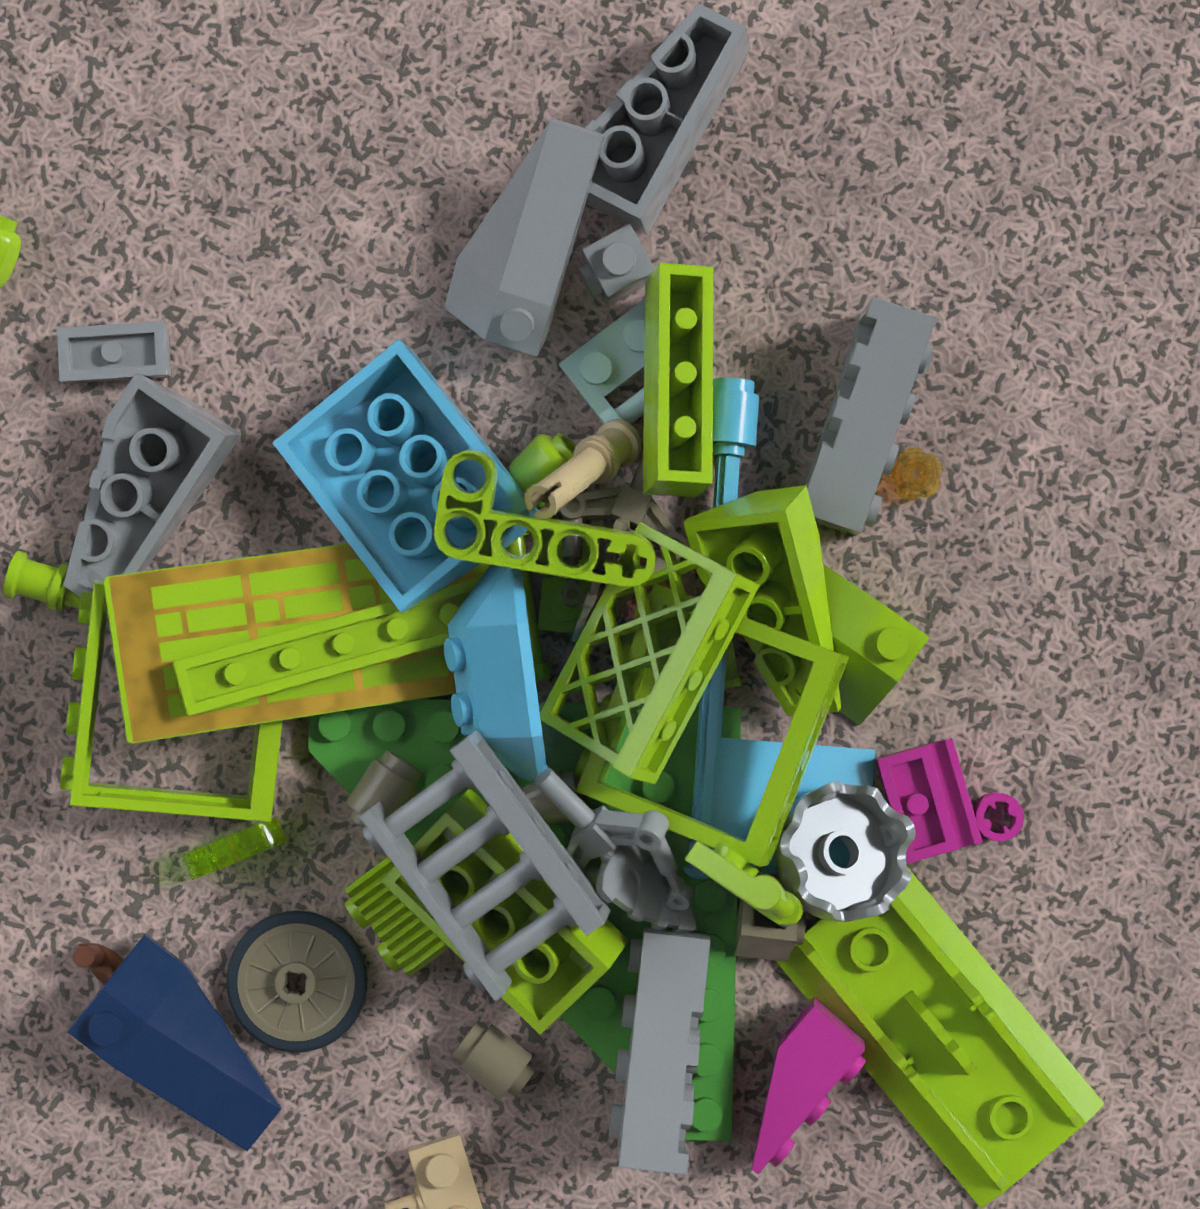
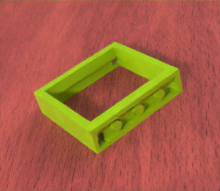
M93 580L92 593L81 591L78 625H88L86 647L75 646L72 680L82 681L80 702L69 701L66 735H76L74 757L63 756L60 789L70 790V805L271 822L283 720L255 724L247 796L89 782L107 621V605L103 581Z
M654 584L652 592H647L652 613L675 605L672 589ZM685 595L686 601L693 598L691 596ZM638 606L636 608L634 620L640 618ZM743 617L736 633L814 662L747 839L745 840L606 783L605 779L611 763L587 748L583 751L577 764L576 776L581 779L576 792L628 813L660 812L669 821L668 830L695 841L698 840L712 848H715L721 842L746 859L747 862L762 867L771 863L849 657ZM665 621L654 624L658 639ZM643 629L636 631L631 645L627 643L623 646L626 663L649 655ZM648 667L629 673L634 700H636ZM618 681L613 695H606L599 706L600 713L623 705ZM625 715L603 723L607 745L614 750H617L627 724Z

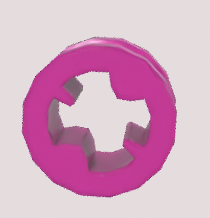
M998 792L985 794L977 800L973 808L980 835L992 841L1004 842L1010 840L1020 832L1023 826L1024 813L1022 806L1015 798L1008 794ZM995 802H1004V812L1012 816L1011 822L1008 827L1001 824L1000 832L990 831L991 821L984 818V812L988 806L996 809Z

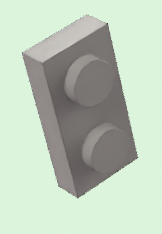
M165 321L56 328L59 382L63 384L131 380L135 373H139L148 379L171 377L168 324Z

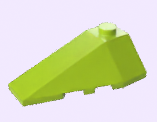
M807 485L757 491L687 518L683 522L691 549L760 585L744 617L834 651L820 536ZM701 567L697 568L699 577L704 585L707 586L712 573ZM744 636L756 655L754 664L786 715L794 716L814 662ZM839 685L828 713L839 712L841 709Z
M823 564L834 651L849 657L839 682L841 709L839 711L860 726L899 682L930 637Z

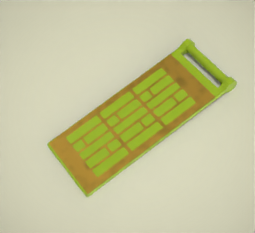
M529 530L505 549L515 556L526 555L524 536L529 535ZM349 543L106 577L103 581L125 733L129 743H140L456 693L454 672H451L447 667L444 645L186 716L172 666L173 661L392 602ZM480 564L447 586L482 577L490 564ZM523 570V586L535 680L551 679L549 663H543L530 571Z

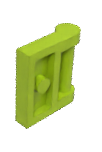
M697 840L685 858L687 862L776 924L790 927L801 919L803 906L794 894L784 891L782 885L769 875L755 877L759 870L721 842L716 845L714 850H711Z

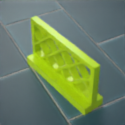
M639 522L634 532L643 535L648 541L651 540L661 545L666 568L652 573L645 583L635 587L606 585L540 712V719L612 763L613 768L629 778L656 784L760 585L652 527ZM628 544L619 560L622 563V572L633 574L635 566L640 565L641 557L638 556L636 545ZM676 554L685 558L686 561L677 563ZM700 567L712 573L703 594L686 601L681 574ZM669 579L675 605L652 613L646 587ZM635 592L640 618L618 626L614 608L620 597ZM678 616L682 634L675 646L660 651L654 624ZM643 629L649 655L626 663L620 637ZM609 641L614 668L592 675L588 658L596 645ZM652 666L655 685L650 695L634 700L629 673ZM617 678L623 705L600 713L595 686ZM583 690L588 717L570 723L558 716L568 696ZM625 715L629 734L620 752L607 745L603 723ZM591 727L593 736L583 730Z

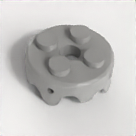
M840 781L828 783L800 796L793 803L774 852L778 876L785 890L794 894L801 901L803 909L813 916L830 922H851L880 915L889 910V905L906 888L911 880V873L906 866V852L908 846L915 839V826L908 816L898 813L891 808L884 800L882 793L872 786L840 784ZM833 839H839L844 842L849 850L850 858L845 868L836 866L829 856V846Z

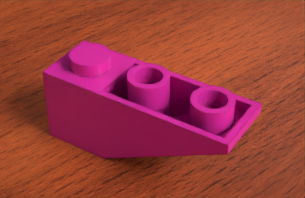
M815 997L779 1037L753 1157L752 1170L757 1174L768 1163L776 1167L785 1159L795 1145V1141L790 1138L803 1122L812 1126L829 1106L831 1101L825 1096L838 1081L847 1085L866 1062L861 1056L865 1051L864 1039Z

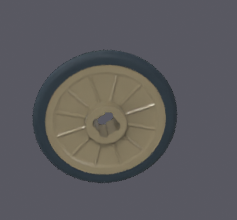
M296 910L271 915L255 924L244 934L231 955L226 985L232 1011L247 1033L270 1048L299 1053L323 1048L335 1042L351 1028L363 1008L367 994L368 977L365 960L358 944L341 925L326 916L314 912ZM289 971L299 974L303 972L306 975L305 992H302V990L290 991L287 988Z

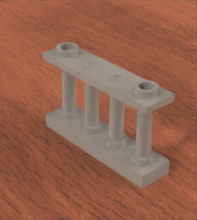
M476 730L450 750L456 759L452 762L453 769L392 814H389L379 801L363 813L360 819L365 824L362 831L367 842L378 854L384 855L386 853L466 961L463 964V968L470 982L480 992L487 990L494 1001H496L505 994L512 982L505 972L506 968L566 925L572 928L578 925L586 936L606 922L610 909L596 893V890L479 731ZM466 787L470 790L477 787L489 804L486 808L487 815L423 860L404 832ZM499 833L504 836L511 833L523 850L519 854L521 860L457 906L437 878ZM535 879L540 882L544 879L557 896L553 900L555 906L490 951L471 924L531 880Z

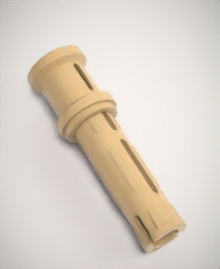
M613 419L607 421L598 429L596 435L587 436L576 445L573 457L539 483L527 489L524 502L529 512L540 503H543L545 506L539 509L534 516L543 520L549 519L592 483L603 484L610 481L617 475L620 467L629 466L638 459L642 451L639 433L631 424L624 420Z

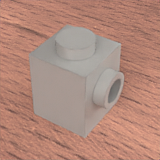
M631 224L583 248L582 260L585 265L578 268L580 276L591 296L595 297L601 293L607 306L645 287V282L655 270Z

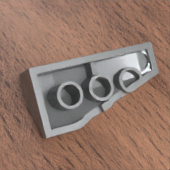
M552 118L458 256L444 308L484 340L536 357L538 356L551 327L605 134Z
M135 373L105 420L101 436L104 438L97 468L92 471L89 483L91 492L84 519L78 526L63 586L80 597L81 591L92 593L93 580L104 581L108 576L145 571L212 481L242 434L199 404L139 373Z

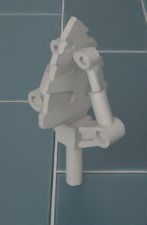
M551 768L544 770L538 775L534 784L576 826L566 851L590 884L596 887V893L606 903L613 902L627 912V917L636 922L648 921L652 923V928L657 930L673 927L672 932H691L697 929L690 906L694 891L676 873L678 865L665 838L669 827V821L665 815L657 811H647L644 814L609 811L604 805L591 810ZM600 856V859L603 861L601 867L591 863V859Z

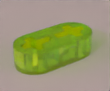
M277 816L272 818L271 822L264 821L192 850L182 856L190 876L194 880L287 842V838Z

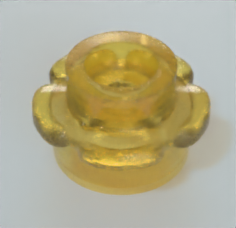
M908 448L901 452L898 460H895L889 478L891 483L897 487L896 492L902 498L915 501L921 496L929 498L938 491L941 485L939 475L942 473V466L934 454H926L921 448ZM912 470H920L921 477L914 479L911 476Z

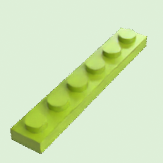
M481 577L444 587L403 613L399 611L393 602H388L173 661L172 666L186 716L444 645L445 640L449 638L448 623Z

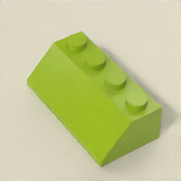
M468 789L413 847L422 859L425 860L487 815L486 808L489 805L473 790ZM499 833L437 879L458 906L521 860L519 854L523 850L511 833L506 836ZM394 866L381 882L466 963L402 874ZM533 879L471 925L489 950L492 951L554 907L553 900L557 896L544 879L540 882ZM606 919L603 925L587 936L578 925L573 928L566 925L505 969L512 982L501 998L541 1035L609 970L629 940L608 919Z

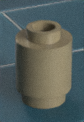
M386 750L380 760L373 759L347 799L346 804L354 809L349 819L360 827H365L360 816L379 801L388 813L392 814L415 797L420 789L416 784L423 773L399 756Z
M479 1020L476 1021L452 1053V1056L462 1063L459 1067L462 1071L499 1099L507 1091L516 1097L535 1072V1070L527 1065L533 1056L531 1053L493 1024L488 1028Z

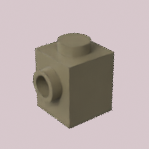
M739 898L733 956L787 962L794 945L803 944L806 913L803 912L801 919L795 925L783 927Z

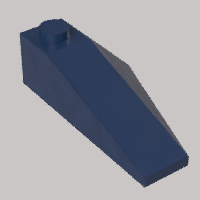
M145 933L80 1013L67 1033L121 1073L248 1152L282 1107L249 1056L243 1053L225 1026V1020L217 1008L214 1009L198 985L199 981L189 966Z

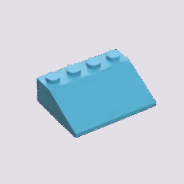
M400 339L273 442L295 474L402 613L482 564L446 556L438 548L434 539V526L442 475L446 463L453 455L465 450L477 449L485 452L493 459L498 475L493 509L532 516L538 511L537 507L529 512L524 502L525 493L420 358ZM472 459L463 460L456 469V480L463 489L478 491L484 486L486 472L479 462ZM456 516L448 523L447 535L455 545L468 547L475 542L477 529L469 518ZM520 525L506 528L502 536L504 547H508L528 529Z

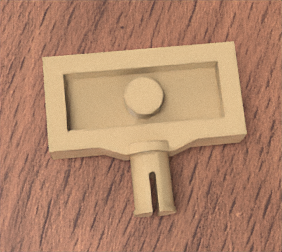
M460 1132L408 1148V1154L415 1174V1193L390 1202H384L385 1209H483Z

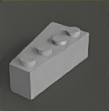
M698 4L651 55V61L633 80L629 79L616 93L617 98L598 119L590 121L585 128L605 134L586 204L626 225L631 224L632 228L645 235L649 234L750 51L747 27Z
M875 297L870 300L860 314L805 483L816 523L855 536L862 533L864 525L873 527L882 503V497L875 495L881 476H889L893 469L899 446L893 444L899 424L906 425L916 397L915 394L911 393L917 373H923L929 359L932 343L928 341L937 317Z
M643 926L641 940L631 939L627 972L637 973L635 995H624L621 1027L631 1028L629 1050L618 1049L615 1082L625 1083L623 1104H612L608 1136L610 1138H619V1168L687 1175L689 1154L686 1153L685 1135L686 1130L690 1129L693 1121L694 1084H691L692 1074H696L699 1060L700 1029H698L699 1018H702L710 948L708 933L672 932V929L664 928L657 930L652 927Z

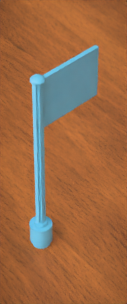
M730 377L713 379V456L716 457L713 508L737 499L740 459L744 458L745 450L756 448L759 395L754 394L755 382L751 380ZM726 649L699 700L691 818L746 840L783 742L721 738ZM815 745L794 802L809 791L834 781H840V784L873 787L875 750ZM690 839L689 852L697 841ZM833 839L829 846V856L836 866L845 868L850 858L849 850L844 842L839 839ZM774 855L770 865L758 867L751 864L759 872L778 873ZM689 862L688 867H684L685 873L692 878H709Z

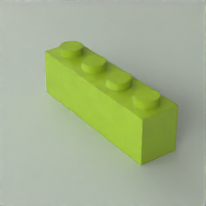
M659 263L645 282L644 495L697 497L712 484L714 267Z

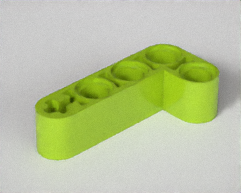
M477 449L465 450L453 455L446 463L442 475L434 526L435 542L446 556L459 560L624 587L638 586L645 583L652 575L655 568V551L651 542L643 535L635 532L550 518L543 520L532 515L495 510L493 505L498 475L497 467L488 454ZM472 459L483 466L486 472V481L480 490L467 491L458 484L456 469L463 460ZM464 516L475 524L477 537L472 545L460 547L450 541L447 535V526L453 517ZM520 525L528 529L534 540L532 550L524 556L510 554L505 549L502 540L506 528ZM568 535L583 537L590 546L589 558L579 565L565 563L558 553V544L562 538ZM598 538L611 540L606 551L622 554L625 552L628 544L636 545L638 556L647 558L645 565H636L633 574H627L622 572L623 566L621 562L605 559L606 571L595 570L594 567L600 553Z

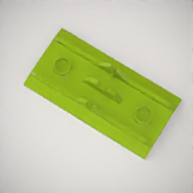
M907 867L911 873V880L906 888L889 905L888 911L880 915L851 922H830L819 919L805 931L803 944L794 945L788 961L776 962L809 1002L815 997L864 1039L865 1051L861 1056L866 1062L863 1067L979 1207L983 1208L1008 1190L1084 1126L1105 1103Z

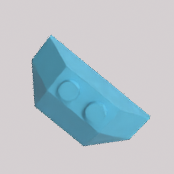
M490 565L448 623L449 638L444 642V656L448 669L454 672L456 693L451 697L452 715L456 725L461 727V732L464 736L467 737L478 730L506 768L519 778L535 782L538 775L548 769V766L546 765L523 586V570Z

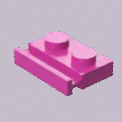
M945 738L937 742L875 758L887 804L898 813L908 816L915 826L916 835L913 842L908 846L906 864L955 851L972 844L983 843L953 738Z

